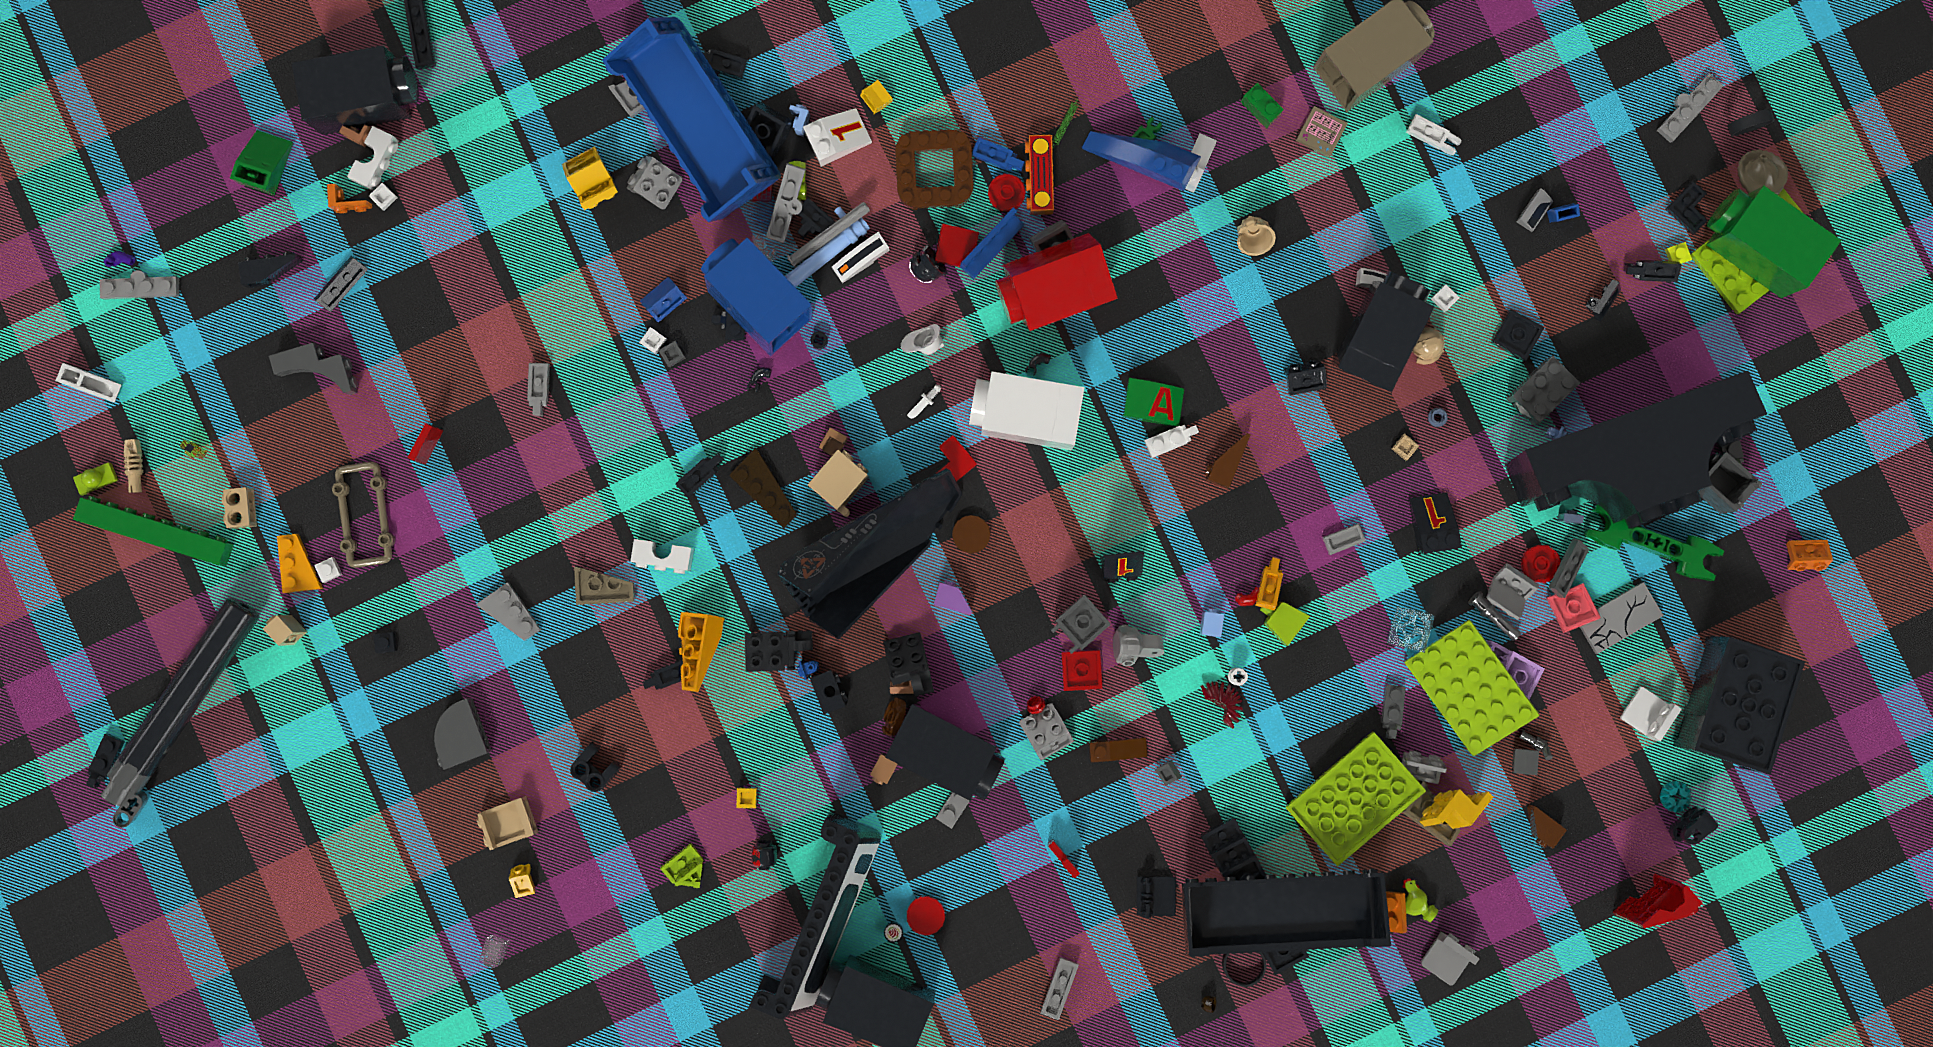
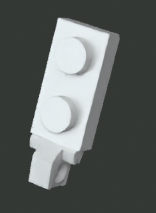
M1183 425L1151 437L1144 442L1151 458H1154L1187 444V442L1191 441L1190 436L1197 434L1199 431L1196 425L1188 429Z

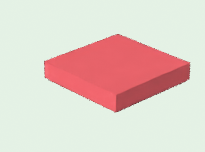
M1584 583L1570 588L1565 598L1558 597L1556 594L1546 598L1563 633L1601 618Z

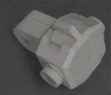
M1121 625L1113 636L1114 658L1117 663H1122L1123 666H1131L1135 664L1138 657H1159L1164 654L1163 639L1159 635L1141 634L1136 627Z

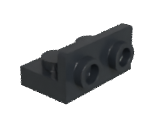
M1311 360L1307 364L1302 365L1291 364L1287 368H1283L1290 396L1327 388L1325 366L1318 360Z

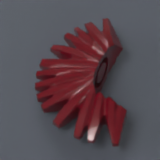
M1212 681L1211 685L1209 682L1206 683V688L1203 685L1200 686L1206 700L1224 709L1222 722L1233 729L1232 720L1238 723V718H1241L1235 710H1243V707L1236 706L1242 700H1238L1241 697L1240 695L1236 697L1238 692L1233 694L1235 688L1231 689V685H1228L1224 691V683L1222 682L1220 687H1218V682L1216 681L1215 683Z

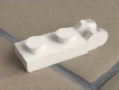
M1417 114L1413 117L1406 131L1409 135L1439 150L1441 149L1449 155H1454L1456 149L1445 144V140L1456 145L1461 143V139L1449 133L1450 131Z

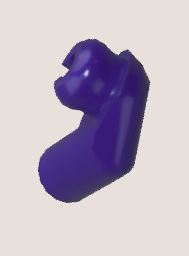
M115 251L104 258V264L107 267L116 266L122 262L131 266L135 263V257L121 251Z

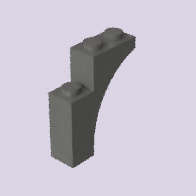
M310 343L269 356L275 375L282 377L299 372L319 373L335 382L343 393L348 395L357 393L356 387H358L356 378L352 376L351 369L353 367L351 360L341 354L324 359V349L318 344Z

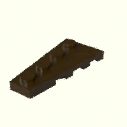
M755 448L729 476L785 529L797 516V513Z

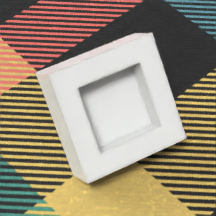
M383 183L369 195L382 210H386L398 198Z
M1444 285L1431 298L1443 312H1446L1459 299L1447 285Z
M650 327L639 343L654 354H657L667 339Z
M334 557L314 565L322 583L342 575Z

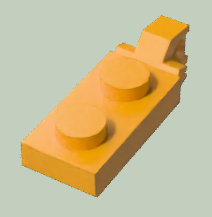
M1272 557L1269 567H1264L1256 606L1270 610L1276 609L1283 577L1282 570H1278L1280 563L1278 558Z

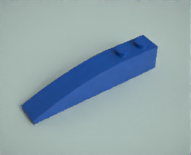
M1090 131L1082 146L1083 150L1182 191L1185 190L1201 159V156L1167 142Z

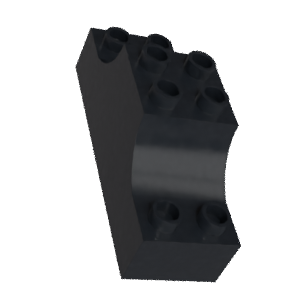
M1745 371L1526 449L1505 464V468L1522 507L1535 503L1537 511L1541 512L1561 504V501L1569 499L1574 495L1601 506L1608 513L1613 524L1625 520L1628 529L1648 523L1652 519L1663 515L1668 516L1701 502L1702 498L1699 491L1712 485L1709 476V458L1714 444L1717 443L1718 447H1723L1741 440L1743 436L1756 432L1757 428L1754 421L1767 415V412L1749 371Z

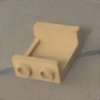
M526 796L478 813L477 823L479 828L483 829L485 835L483 836L484 844L486 847H489V850L538 833Z

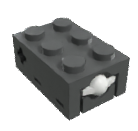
M1554 356L1545 359L1506 399L1513 403L1512 405L1525 419H1529L1528 422L1533 426L1542 422L1580 382Z

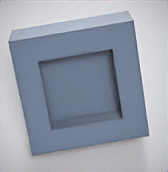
M1565 510V513L1558 514L1557 522L1581 524L1583 523L1584 515H1577V511Z

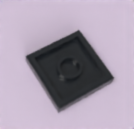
M1510 309L1491 343L1522 361H1526L1544 327Z

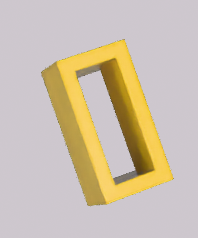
M879 80L863 89L860 95L874 114L893 102L892 97Z

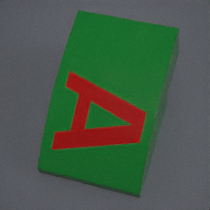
M1129 378L1123 418L1178 427L1184 389Z

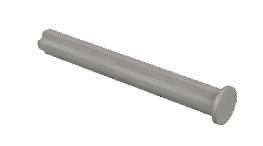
M862 202L791 256L787 255L791 264L796 268L800 262L870 211L869 207L865 202Z

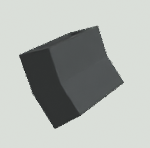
M1514 748L1512 773L1537 775L1539 751Z

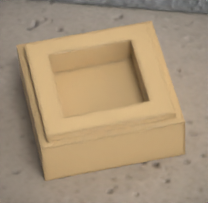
M1403 434L1391 449L1407 461L1419 445L1406 434Z

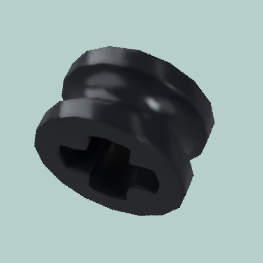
M818 331L812 334L810 341L815 349L821 350L828 345V338L825 333ZM820 336V338H824L823 344L814 343L815 337Z

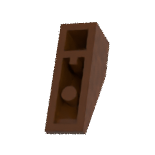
M1245 434L1216 459L1212 465L1209 464L1204 474L1207 476L1205 481L1225 489L1230 488L1251 434Z
M1146 737L1088 741L1090 762L1147 757Z

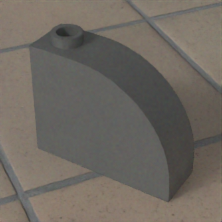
M467 698L453 704L442 714L436 725L434 742L438 754L437 762L440 767H443V770L492 752L473 698Z

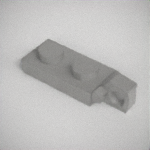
M529 363L527 401H529V406H533L534 416H543V406L548 404L549 363Z
M952 792L936 816V819L952 829L969 803V800Z

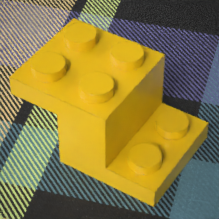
M595 146L562 164L565 176L578 196L584 210L594 208L599 202L604 199H611L618 192L613 178L601 160Z
M1460 789L1449 790L1444 793L1440 792L1434 797L1432 806L1427 807L1423 811V817L1419 822L1424 827L1442 824L1444 821L1452 829L1471 826L1493 799V796L1489 792L1466 796Z

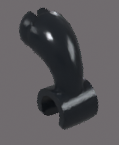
M1045 352L1036 354L1030 360L1025 373L1027 374L1029 368H1033L1035 371L1033 376H1035L1037 372L1036 365L1039 363L1049 364L1051 355L1045 354Z
M765 367L757 369L751 376L747 389L750 391L751 385L756 384V392H758L760 386L757 381L764 377L770 378L771 369Z

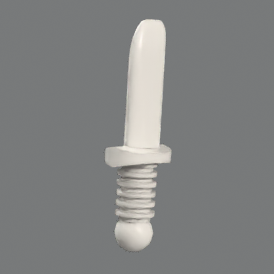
M935 385L927 396L923 393L921 395L923 399L907 416L914 418L928 404L932 405L934 402L931 399L941 391V386Z

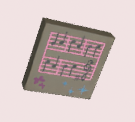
M1314 106L1296 141L1330 158L1348 123Z

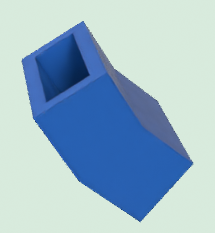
M1572 203L1548 210L1549 222H1558L1580 216L1579 205ZM1568 209V215L1558 216L1559 211Z

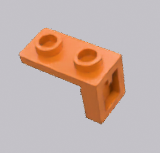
M327 184L328 207L336 213H347V210L365 212L366 209L372 208V204L366 200L342 202L344 201L343 190L336 184Z

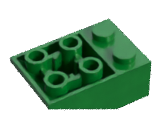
M256 130L237 158L230 179L238 184L275 196L293 142Z

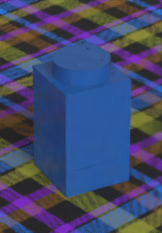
M748 238L740 244L735 239L727 240L710 254L701 267L707 291L770 357L812 319V304Z

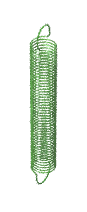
M1075 103L1070 105L1071 112L1068 109V114L1066 113L1064 117L1065 121L1063 119V123H1061L1062 128L1061 125L1059 126V135L1057 131V136L1055 135L1053 138L1056 145L1057 140L1060 142L1061 137H1063L1062 132L1065 133L1067 129L1065 125L1068 127L1070 123L1067 119L1071 121L1077 110Z

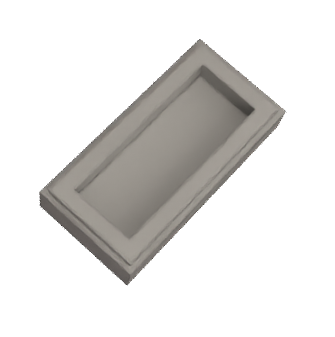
M1359 523L1322 537L1329 555L1366 541Z

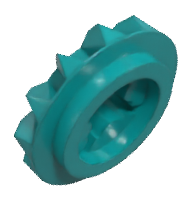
M1669 782L1664 785L1660 792L1661 803L1671 812H1682L1687 807H1690L1689 804L1692 800L1691 790L1682 782ZM1678 792V795H1681L1683 798L1677 799V802L1672 797H1669L1670 795H1676Z

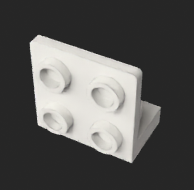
M1639 687L1620 716V719L1651 740L1661 741L1682 709L1675 704L1666 703L1644 687Z

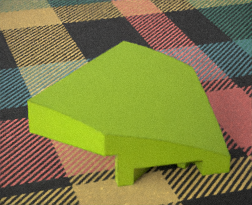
M690 843L663 864L660 869L675 886L683 885L700 888L703 857L693 844Z

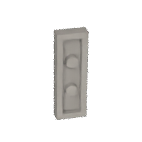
M1060 957L1043 1002L1041 1014L1059 1020L1078 969V963Z

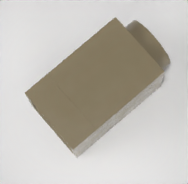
M1392 0L1322 52L1313 69L1344 110L1348 112L1417 62L1434 42L1432 40L1435 36L1434 27L1425 11L1415 2L1406 1L1404 3L1402 0Z

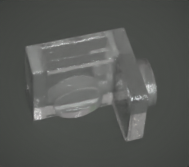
M759 234L752 236L754 245L770 262L774 261V258H777L776 250L764 252L767 250L765 239L761 240Z

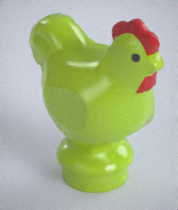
M1410 878L1404 880L1403 888H1406L1408 891L1405 899L1406 914L1414 916L1422 914L1423 920L1431 923L1439 910L1434 905L1428 906L1427 895L1419 888L1415 880Z

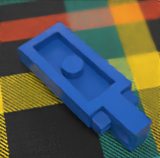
M978 137L972 151V157L1004 170L1011 171L1013 168L1022 171L1024 161L1017 159V154L1013 153L1012 150Z

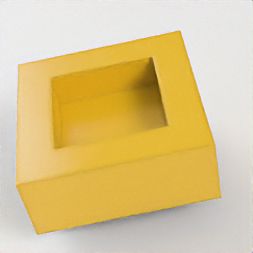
M737 788L736 808H757V788Z

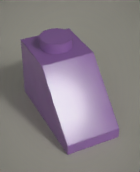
M947 580L944 581V584L940 583L934 605L971 615L972 611L959 588L955 587L956 583Z

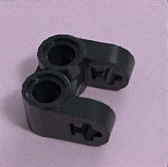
M591 742L574 761L570 772L589 791L598 792L610 783L622 766L614 760L604 772L594 767L591 759L600 750V747L594 742ZM580 764L586 767L585 774H581L578 771ZM594 777L600 779L601 784L599 787L593 784Z
M1697 806L1688 809L1670 826L1669 834L1675 840L1696 845L1714 832L1719 824L1705 808L1699 809ZM1677 828L1682 829L1681 836L1676 835L1678 833Z

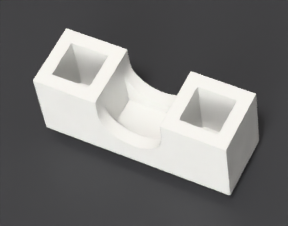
M372 126L364 143L374 150V157L368 163H361L355 160L347 177L353 182L374 191L381 182L383 172L389 167V160L392 154L398 149L399 140Z
M634 539L630 562H635L636 567L647 568L648 564L654 565L655 570L666 571L667 567L673 568L674 573L685 574V570L691 571L694 548L672 545L670 555L661 559L656 554V542Z

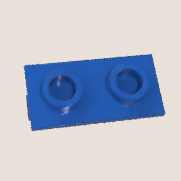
M804 660L798 661L799 666H797L800 677L804 676L806 680L810 678L809 674L818 671L820 666L817 661L805 663Z

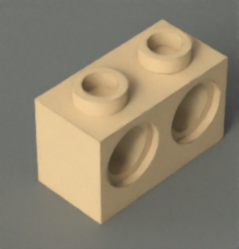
M243 487L223 490L222 504L225 507L223 521L226 528L256 527L254 489ZM239 494L240 500L236 503L235 497ZM240 513L241 516H242V519H241V521L238 523L236 518H237V515Z

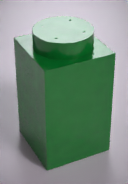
M1762 186L1749 194L1740 188L1734 190L1719 205L1707 223V227L1715 233L1706 245L1780 298L1808 288L1842 241L1766 186Z

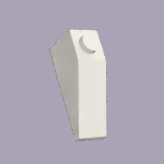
M1199 133L1191 151L1201 156V159L1185 188L1193 193L1217 140Z

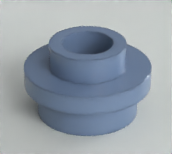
M1434 408L1428 414V421L1434 427H1441L1447 422V413L1442 408ZM1435 414L1440 416L1439 421L1434 419Z

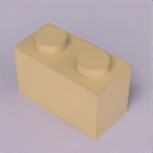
M274 615L268 619L267 625L263 628L278 646L294 645L307 633L292 615Z

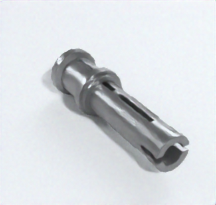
M1481 591L1474 594L1468 604L1475 606L1480 611L1481 616L1488 617L1512 641L1516 640L1520 636L1521 631L1495 609L1496 606L1482 596L1483 593Z

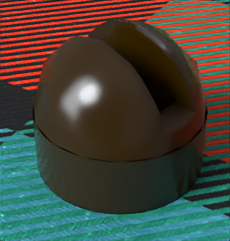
M1211 996L1204 997L1201 1000V1008L1206 1012L1214 1013L1217 1004L1216 998Z

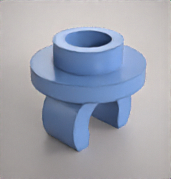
M1563 426L1560 431L1549 427L1547 437L1557 439L1565 436L1567 432L1564 431L1565 427Z

